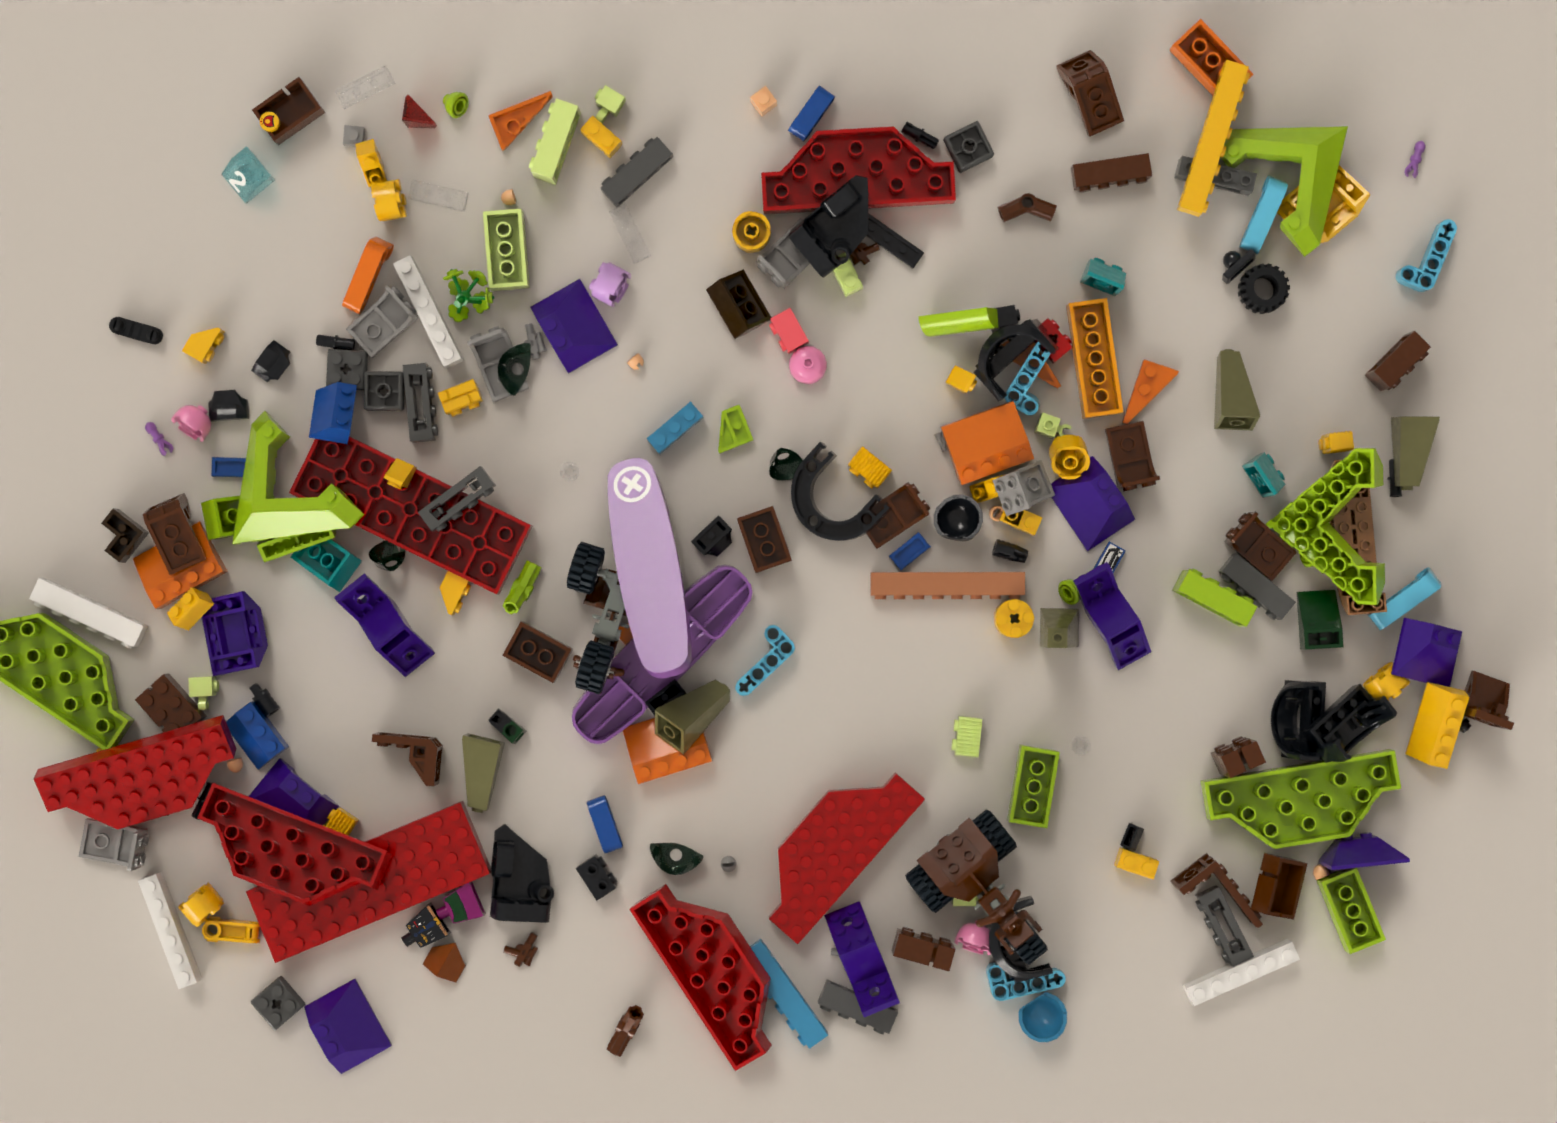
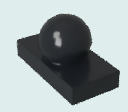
M1252 249L1242 257L1236 251L1226 253L1223 257V264L1228 270L1223 274L1222 280L1229 284L1255 260L1256 253Z

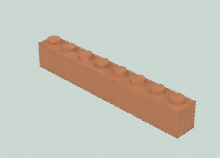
M871 572L870 596H875V599H886V595H894V599H905V595H913V599H924V595H932V599H944V595H951V599H963V595H970V599H982V595H990V599H1001V595H1009V599H1020V595H1025V572Z

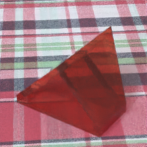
M407 95L402 121L407 128H436V123Z

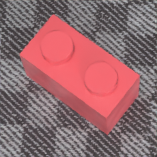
M791 308L770 318L771 324H769V327L774 335L778 334L780 338L778 343L783 352L787 350L788 354L809 343Z

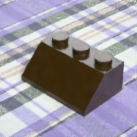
M744 269L719 279L706 289L734 339L753 331L772 318Z

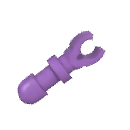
M1418 141L1415 144L1414 154L1410 157L1411 163L1405 168L1404 172L1407 177L1411 170H1414L1412 174L1414 178L1418 175V163H1421V155L1426 147L1423 141Z
M147 422L145 430L148 434H151L153 442L158 444L160 453L163 456L166 455L167 452L164 448H168L172 453L173 446L163 439V434L157 431V427L153 422Z

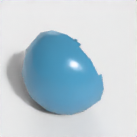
M1045 992L1019 1009V1024L1022 1031L1029 1038L1037 1042H1050L1057 1039L1064 1032L1067 1024V1011L1064 1003L1057 996Z

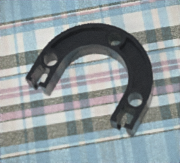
M819 442L801 462L794 474L791 485V501L794 511L800 522L810 532L821 538L846 541L861 537L871 531L892 507L886 503L883 506L884 509L876 515L872 508L882 498L879 495H875L851 519L834 521L825 517L818 510L814 502L813 489L818 476L837 455L830 451L828 453L829 456L822 462L816 458L822 449L827 447L824 443ZM811 461H814L817 465L813 472L808 469ZM869 513L872 516V521L870 524H865L863 517ZM813 515L818 518V523L815 526L810 524V518Z

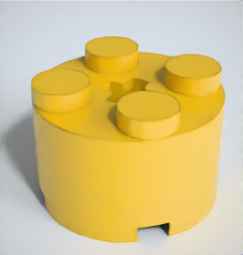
M399 179L371 185L372 198L375 199L374 209L379 221L407 217L405 206H403L407 204L404 193L401 194L400 192L402 187Z
M747 211L740 214L733 224V240L741 250L747 253H754L764 249L769 243L771 236L769 221L763 214ZM749 228H751V230H756L754 236H752L751 234L748 235Z
M1063 435L1053 439L1049 448V458L1052 470L1059 477L1068 480L1076 479L1084 471L1088 470L1090 458L1082 437Z
M1006 600L999 604L994 612L995 627L1006 637H1022L1031 630L1034 623L1032 609L1021 600ZM1017 614V623H1011V618L1009 616Z
M1389 662L1381 667L1374 676L1371 675L1363 683L1364 688L1373 699L1385 696L1388 701L1390 697L1395 699L1402 693L1400 689H1404L1410 684L1407 678L1391 674L1393 662Z
M207 882L206 885L204 884L188 897V901H183L178 908L192 925L198 927L206 920L209 913L214 915L219 911L224 902L213 886Z

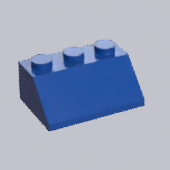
M336 382L316 390L309 438L348 444L357 385Z
M254 701L249 702L226 721L230 733L258 770L289 748L286 741L268 717L264 716V713H262Z

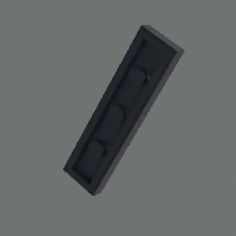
M868 213L867 237L913 269L924 252Z

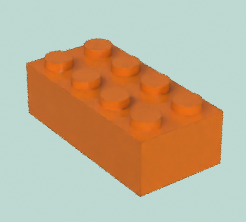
M1202 19L1195 23L1169 50L1212 96L1223 63L1226 60L1244 65ZM1248 69L1247 73H1250V79L1254 74Z

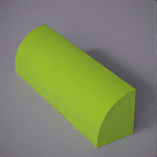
M984 307L918 316L923 333L929 337L999 328L998 311L995 308Z
M336 529L328 532H314L278 539L271 538L259 541L257 548L265 563L335 538Z

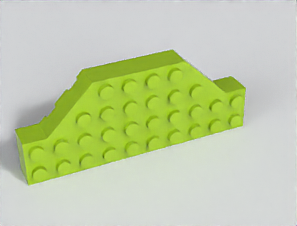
M37 613L0 621V681L102 750L117 746L135 719L119 709L109 655L46 613Z
M1386 749L1350 755L1352 758L1345 762L1331 761L1325 763L1324 760L1243 773L1232 778L1225 776L1201 780L1206 818L1209 820L1230 818L1273 849L1350 837L1382 792L1401 789L1395 750Z

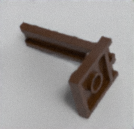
M1207 853L1170 881L1178 891L1185 895L1186 893L1190 894L1196 889V885L1207 881L1213 873L1249 922L1257 928L1263 925L1260 921L1262 916L1259 912L1250 908L1248 905L1250 900L1244 893L1240 894L1238 892V884L1233 879L1229 880L1226 876L1228 871L1221 863L1218 864Z

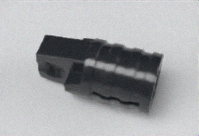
M996 539L992 555L1008 559L1009 561L1025 563L1028 557V550L1016 544Z
M257 683L249 688L255 696L252 698L253 701L258 705L266 718L280 709L266 688L262 690Z

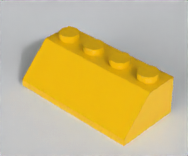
M1430 682L1426 683L1405 752L1406 755L1428 765L1448 768L1469 700V696L1464 690Z

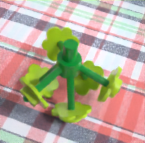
M451 269L447 272V276L443 277V280L453 279V281L448 283V288L450 289V294L456 296L454 304L449 305L448 316L453 318L455 322L468 319L469 308L466 307L468 303H471L479 314H482L484 310L490 309V303H493L494 296L493 292L489 291V287L485 288L486 293L481 291L480 293H475L474 296L470 294V291L477 283L480 286L488 284L482 272L475 270L468 272L473 280L470 286L468 280H461L458 277L464 273L463 270Z

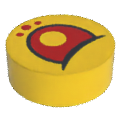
M265 112L260 117V125L265 131L274 132L280 126V119L273 112Z

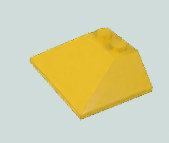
M1340 165L1338 166L1321 243L1328 242L1358 217L1370 197V193ZM1299 186L1283 198L1277 211L1281 218L1285 219L1296 211Z

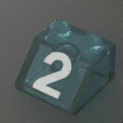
M247 146L230 160L221 173L246 204L275 181V178Z

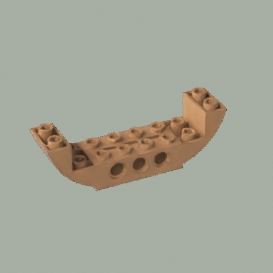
M1333 460L1331 468L1341 460ZM1362 488L1329 524L1365 562L1377 563L1370 488ZM1337 587L1342 606L1347 615L1387 612L1385 592H1382L1378 605L1357 604L1347 592Z

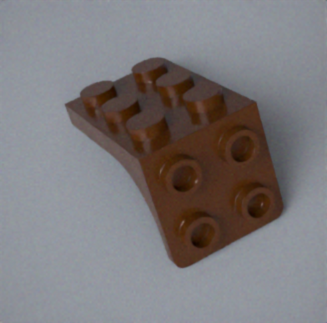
M1144 421L1105 429L1117 488H1123L1124 492L1137 489L1139 484L1142 485V488L1156 485V481L1160 480V476H1157L1153 467Z
M907 482L873 506L872 511L876 515L884 509L883 506L886 503L892 507L885 517L867 533L876 549L929 515L928 510H930V507L925 500H920L918 497L920 492L914 483L910 485ZM869 513L864 515V523H871L872 516Z
M1256 511L1244 513L1238 520L1239 525L1235 528L1232 527L1225 535L1227 539L1224 542L1267 579L1273 581L1297 552L1270 530L1257 517L1258 513Z

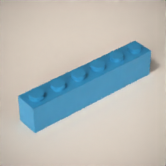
M762 939L750 946L771 978L768 998L775 1000L777 1003L775 1007L781 1015L785 1014L788 1018L786 1021L792 1031L796 1029L799 1034L797 1038L803 1046L807 1045L810 1049L827 1037L828 1031Z

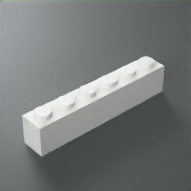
M409 255L393 263L443 366L448 369L464 361L414 258Z
M38 578L29 598L35 601V606L43 609L46 606L52 609L51 613L60 617L62 615L70 617V622L78 625L83 623L87 625L86 629L95 633L100 631L104 633L103 636L113 641L115 639L122 641L121 645L132 649V646L139 647L148 628V625L45 578Z
M162 871L139 880L138 883L178 989L197 983L202 977Z
M1285 939L1254 953V957L1234 967L1229 964L1183 984L1190 1003L1196 1006L1300 960L1293 942Z

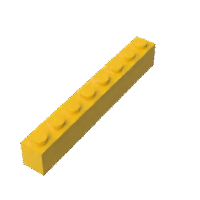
M1226 60L1223 63L1177 207L1178 211L1197 217L1202 212L1206 213L1209 202L1206 200L1208 194H1212L1215 183H1212L1214 176L1218 175L1221 167L1218 162L1220 157H1224L1227 148L1224 146L1225 140H1229L1232 133V128H1230L1231 121H1235L1238 114L1236 106L1238 102L1241 103L1244 91L1241 90L1243 84L1248 82L1250 73H1247L1249 66Z

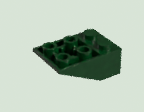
M1336 591L1296 592L1300 649L1344 647Z

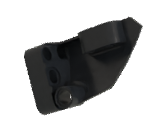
M855 175L789 232V238L823 278L841 264L846 263L849 256L868 235V178ZM844 250L846 252V256L839 257L836 254V251Z
M503 824L494 832L490 917L499 921L548 923L554 890L550 886L547 859L506 824ZM543 888H546L547 892L545 896L541 897L540 891Z

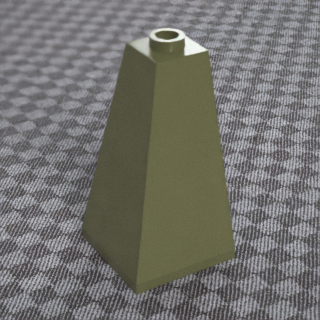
M1225 349L1220 351L1217 357L1214 429L1252 431L1260 418L1252 387L1240 351Z
M1391 417L1395 486H1401V490H1413V486H1420L1440 417Z
M1040 608V646L1046 648L1079 647V609Z
M715 679L658 707L655 710V734L684 754L730 702V689Z
M467 733L462 737L467 806L472 807L474 812L483 813V810L487 811L489 809L505 742Z

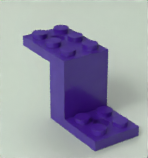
M1108 562L1073 580L1085 613L1107 644L1114 665L1118 670L1152 652L1141 620L1119 590Z
M365 573L334 597L359 622L374 649L404 677L408 676L435 654L433 649L412 630L397 604Z
M860 901L824 915L863 1017L899 1004L900 1001ZM847 922H852L849 926H844ZM874 992H880L877 996H871Z

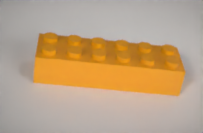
M1107 298L1069 303L1066 309L1082 419L1123 413V405Z

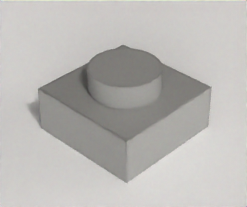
M345 125L343 145L355 146L356 143L363 142L365 128Z

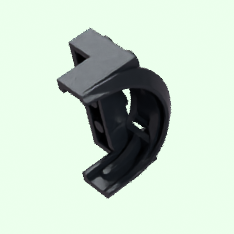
M1029 319L1021 325H1010L997 330L985 341L981 348L978 364L976 365L977 369L973 373L994 395L998 402L1003 400L1007 394L994 378L1037 340L1051 354L1059 350L1058 346L1045 333L1047 329L1038 319ZM1007 339L1009 343L1003 347L1001 344Z
M1285 680L1284 686L1278 693L1271 711V730L1274 740L1281 751V757L1316 761L1322 759L1320 753L1315 750L1302 732L1325 712L1326 682ZM1299 705H1301V708H1300V730H1299V735H1298V730H1297V713H1298ZM1284 738H1296V740H1285Z
M1358 684L1347 690L1302 733L1315 750L1320 753L1325 763L1331 761L1345 762L1352 758L1347 753L1376 728L1395 718L1397 711L1385 696L1372 699L1362 685ZM1353 715H1356V717L1362 723V726L1358 723V721L1354 718Z
M1027 896L1018 899L1013 907V911L1016 912L1033 905V898ZM992 923L989 932L990 950L994 960L1007 973L1009 979L1019 983L1053 974L1049 963L1026 969L1025 962L1015 950L1010 956L1006 949L1000 946V941L995 936V931L999 929V924Z

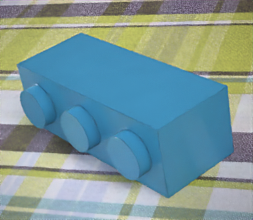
M690 401L651 434L647 440L661 454L704 417Z

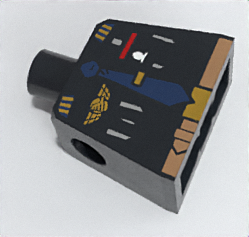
M429 903L406 925L409 932L402 936L401 939L407 947L416 942L422 948L447 937L451 931L443 919H439L433 904Z

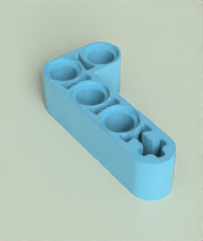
M1269 175L1267 176L1262 187V195L1243 235L1240 248L1248 251L1252 249L1256 254L1259 253L1287 191L1288 184Z
M1447 219L1437 224L1419 268L1408 265L1397 271L1395 277L1399 284L1418 292H1425L1433 288L1457 231V225L1454 221ZM1447 226L1446 230L1449 232L1444 234L1445 229L1443 227ZM1436 242L1441 244V252L1436 250ZM1429 260L1435 263L1434 269L1429 268ZM1403 271L1409 272V280L1403 277ZM1421 278H1425L1428 281L1427 287L1422 286Z
M1038 341L1006 391L1007 396L1005 397L1007 403L1014 401L1016 409L1026 415H1034L1038 411L1040 401L1035 395L1028 392V389L1051 354L1047 349L1043 351L1042 355L1038 354L1042 347ZM1037 359L1039 366L1032 367L1029 360ZM1026 375L1029 378V382L1022 383L1019 377ZM1016 391L1019 394V398L1012 399L1009 393ZM1032 401L1035 403L1036 407L1034 409H1028L1026 407V402Z
M1428 567L1421 571L1414 581L1386 600L1387 612L1369 613L1368 616L1378 629L1382 630L1439 590L1442 586L1441 581Z
M770 625L766 628L765 638L773 648L738 680L735 688L739 695H749L793 654L795 650L794 643L778 626ZM776 628L779 635L776 639L768 637L769 629ZM788 642L791 644L792 649L789 653L781 651L782 643ZM770 655H774L778 659L775 666L767 664L766 660ZM757 668L764 672V676L761 679L753 677L752 673ZM749 675L756 684L753 686L751 682L747 687L749 690L741 692L739 690L741 687L740 683L745 684L749 680L746 678Z
M996 962L989 963L986 968L990 991L998 1001L1059 988L1066 981V977L1060 969L1052 968L1053 974L1045 975L1049 979V984H1047L1045 977L1041 976L1037 977L1042 979L1040 986L1035 987L1032 985L1035 979L1033 978L1022 981L1023 988L1020 991L1014 990V980L1006 979L1005 971ZM997 967L1000 969L998 976L990 975L993 968ZM1056 973L1058 974V976H1060L1058 977L1057 982L1051 979L1054 978V974ZM999 986L1005 988L1002 995L995 994V989Z

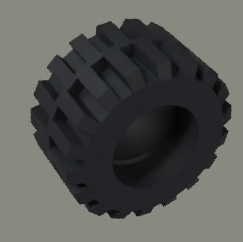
M1263 263L1252 267L1244 273V276L1240 279L1241 283L1238 284L1240 289L1238 297L1241 296L1242 299L1240 301L1242 304H1246V309H1252L1253 313L1260 312V314H1265L1276 310L1285 303V299L1289 296L1288 290H1290V285H1287L1288 277H1284L1286 273L1283 270H1278L1280 267H1273L1269 263L1264 265ZM1259 278L1267 279L1273 286V295L1268 300L1261 299L1254 291V283Z

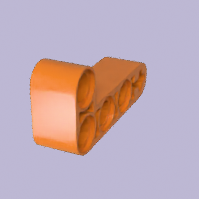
M379 237L371 238L367 242L343 300V307L358 314L363 312L384 261L389 259L393 251V244Z

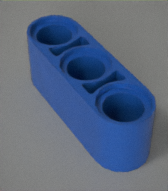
M819 85L788 131L804 142L827 111L835 96Z
M603 795L587 801V807L604 854L623 848L606 796Z

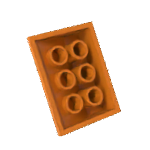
M1014 401L941 427L957 479L961 485L1034 459Z
M200 521L192 525V528L204 551L206 560L170 575L156 546L133 558L145 591L155 609H162L180 599L190 590V587L198 589L228 572L212 541L208 540L207 532Z
M655 718L630 725L623 730L638 784L712 762L704 732L682 754L655 734Z

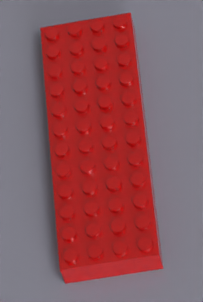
M350 436L348 444L320 439L314 440L289 491L290 494L298 498L319 497L332 483L340 488L365 514L355 526L497 595L500 594L533 527L532 525L478 499L479 503L471 509L468 507L462 511L463 515L458 519L449 520L446 523L448 526L442 531L438 532L436 530L433 532L418 512L452 486L416 469L408 488L402 487L397 489L387 484L388 480L384 478L395 458ZM461 492L444 506L439 505L437 508L442 507L445 514L441 515L438 519L447 514L446 511L469 494Z
M464 801L365 841L368 844L393 853L378 890L359 883L310 906L260 886L246 891L275 963L490 874V864Z

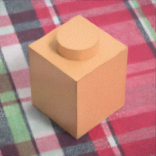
M766 86L750 97V102L761 117L777 106V100Z

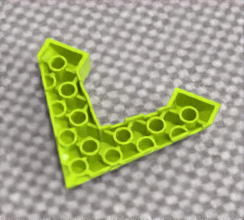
M1348 126L1232 129L1229 140H1225L1224 146L1227 148L1224 157L1221 158L1228 167L1236 168L1246 159L1255 158L1266 159V161L1302 163L1296 211L1281 221L1280 229L1304 257L1307 256L1321 243Z
M266 411L251 424L232 544L352 528L365 514L340 488L332 483L319 497L275 498L273 495L276 483L275 458H277V450L290 436Z
M1355 448L1347 457L1332 467L1328 473L1300 494L1297 499L1281 510L1278 515L1269 520L1266 525L1270 529L1273 528L1291 547L1296 548L1299 551L1298 553L1322 574L1325 573L1332 579V582L1337 587L1347 592L1357 604L1378 605L1385 585V563L1365 562L1329 524L1362 488H1376L1384 485L1383 464L1376 448Z

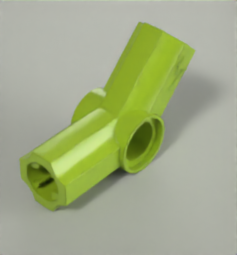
M528 560L526 561L519 577L515 579L509 595L503 603L507 613H518L524 601L527 602L542 567Z

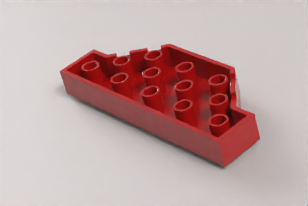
M894 126L816 131L781 171L761 173L764 215L814 212L825 199L855 175L868 178V209L954 204L956 201L954 161L934 163Z
M224 715L40 768L34 776V782L47 812L67 807L115 829H121L192 808L214 765L233 759L237 748Z
M896 772L882 787L828 790L778 847L781 903L769 915V920L795 943L799 944L923 803L925 798Z
M212 783L197 818L215 826L226 858L229 860L233 876L309 906L359 883L378 890L393 854L215 783Z
M667 884L636 902L629 910L733 1069L737 1071L764 1055L772 1046L762 1030L771 978L730 915L679 901L675 898Z

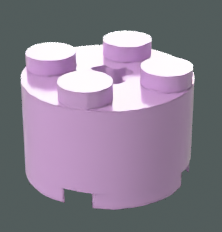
M603 262L598 270L599 275L591 281L589 289L592 290V297L611 307H615L614 302H620L629 286L626 281L627 278L631 279V273L610 262Z

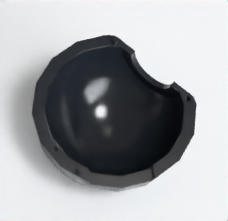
M953 495L943 500L936 507L934 513V526L938 534L950 540H972L979 533L983 523V512L979 504L971 497L965 495Z

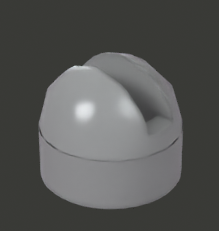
M731 856L724 857L721 861L722 869L726 872L733 871L736 867V860ZM733 862V866L724 867V864Z

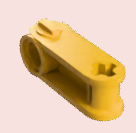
M209 916L202 927L204 939H207L209 942H218L219 940L260 943L258 938L260 925L258 922L220 919L218 916ZM211 924L217 926L218 931L216 934L210 932L209 927Z

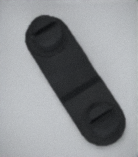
M114 317L109 322L110 330L121 336L150 344H159L163 339L162 331L153 326L121 317Z

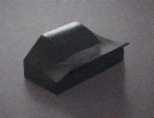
M273 340L256 360L251 371L266 382L278 380L290 365L288 355L291 352Z
M236 390L214 391L212 400L208 402L211 422L249 419L248 400L242 398Z
M718 515L691 542L703 555L718 556L732 543L730 534L732 529Z

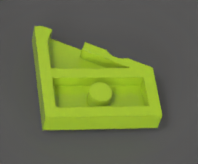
M740 404L722 411L719 454L754 441Z

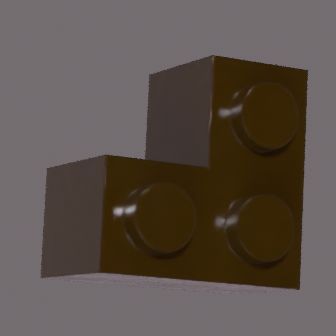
M113 508L101 523L116 535L104 551L120 563H126L149 534L148 531L120 509Z

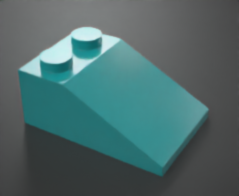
M1099 258L1090 259L1080 283L1112 296L1119 294L1125 286L1126 273L1122 271L1123 268L1116 265L1108 266L1104 264V260Z
M1265 452L1260 453L1242 465L1262 498L1276 495L1286 485L1283 481L1285 480L1284 475L1280 470L1277 471L1273 466L1274 460L1269 454L1266 455Z
M332 539L298 550L290 557L338 592L343 589L362 562V560Z

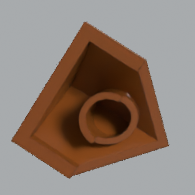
M456 943L432 947L423 962V965L435 976L455 983L466 966Z

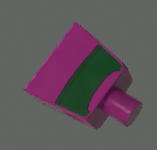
M472 881L443 898L445 906L436 909L440 920L450 916L453 923L479 918L486 914Z

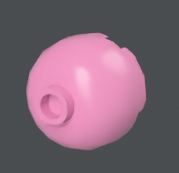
M814 346L798 348L793 352L789 360L791 375L796 381L804 384L818 382L826 372L827 361L825 355Z
M186 405L180 408L171 418L173 423L177 421L180 424L178 428L183 433L195 440L199 437L200 442H203L207 437L212 425L207 415L208 411L200 405L197 407Z
M976 921L975 923L964 924L959 929L954 941L955 944L958 945L960 942L963 944L962 948L983 955V952L987 951V955L991 954L989 946L990 929L986 928V926L978 927Z

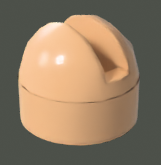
M513 189L503 192L501 200L504 204H516Z
M639 353L627 362L634 370H639L638 363L641 366L644 364V360Z
M993 506L989 510V516L994 521H1000L1003 508ZM997 508H998V509H999L998 512H997V513L995 514V516L993 517V514L995 513V511H996Z
M242 758L227 761L228 769L234 773L241 771L243 767Z
M1320 864L1316 865L1313 869L1315 880L1330 875L1328 868Z

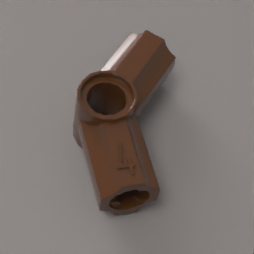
M1026 193L997 208L1003 222L1025 213L1051 222L1057 205L1036 198L1033 194ZM1029 199L1032 202V206L1029 208L1024 207L1022 200Z
M637 1005L630 1006L626 1014L622 1015L615 1029L616 1032L607 1047L610 1053L619 1057L622 1056L628 1042L635 1035L644 1013L641 1007Z

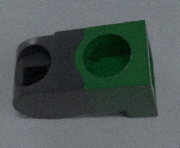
M499 708L488 720L512 744H516L527 732V730Z

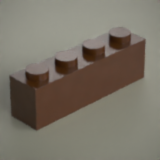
M1149 153L1073 164L1071 166L1074 190H1079V192H1088L1094 187H1098L1099 190L1110 188V185L1117 184V187L1129 185L1128 182L1136 181V184L1148 182L1147 179L1152 177Z

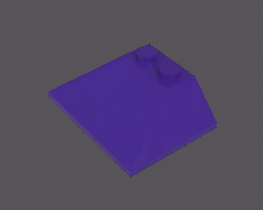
M580 279L530 307L568 374L618 345Z
M1093 456L1090 457L1088 470L1084 471L1080 477L1070 480L1060 477L1051 483L1055 496L1051 498L1087 551L1135 520L1127 501L1107 471Z
M245 591L211 598L214 605L202 616V622L213 676L259 667L268 647L261 608Z
M1404 618L1391 674L1424 683L1430 682L1450 687L1462 631Z
M281 758L278 759L248 796L320 825H325L329 820L327 817L333 809L337 810L339 808V805L326 794L321 795L295 774V769Z
M1371 832L1360 833V837H1353L1351 835L1350 837L1335 839L1319 859V864L1330 870L1410 862V858L1381 838L1372 835Z
M356 979L304 1006L310 1029L328 1061L341 1074L392 1046Z

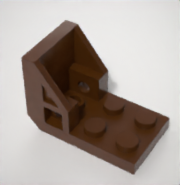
M1089 50L1056 65L1058 73L1070 95L1077 102L1089 137L1124 121L1109 71L1104 61L1093 51Z
M185 493L152 506L143 513L144 522L170 575L207 559L190 524L192 517Z
M1472 670L1464 690L1469 696L1464 716L1493 727L1512 730L1514 722L1508 721L1509 717L1505 716L1508 707L1510 684Z
M384 732L372 734V742H377V746L388 747V745L396 744V748L410 747L409 762L424 784L433 787L439 784L443 745L436 737Z

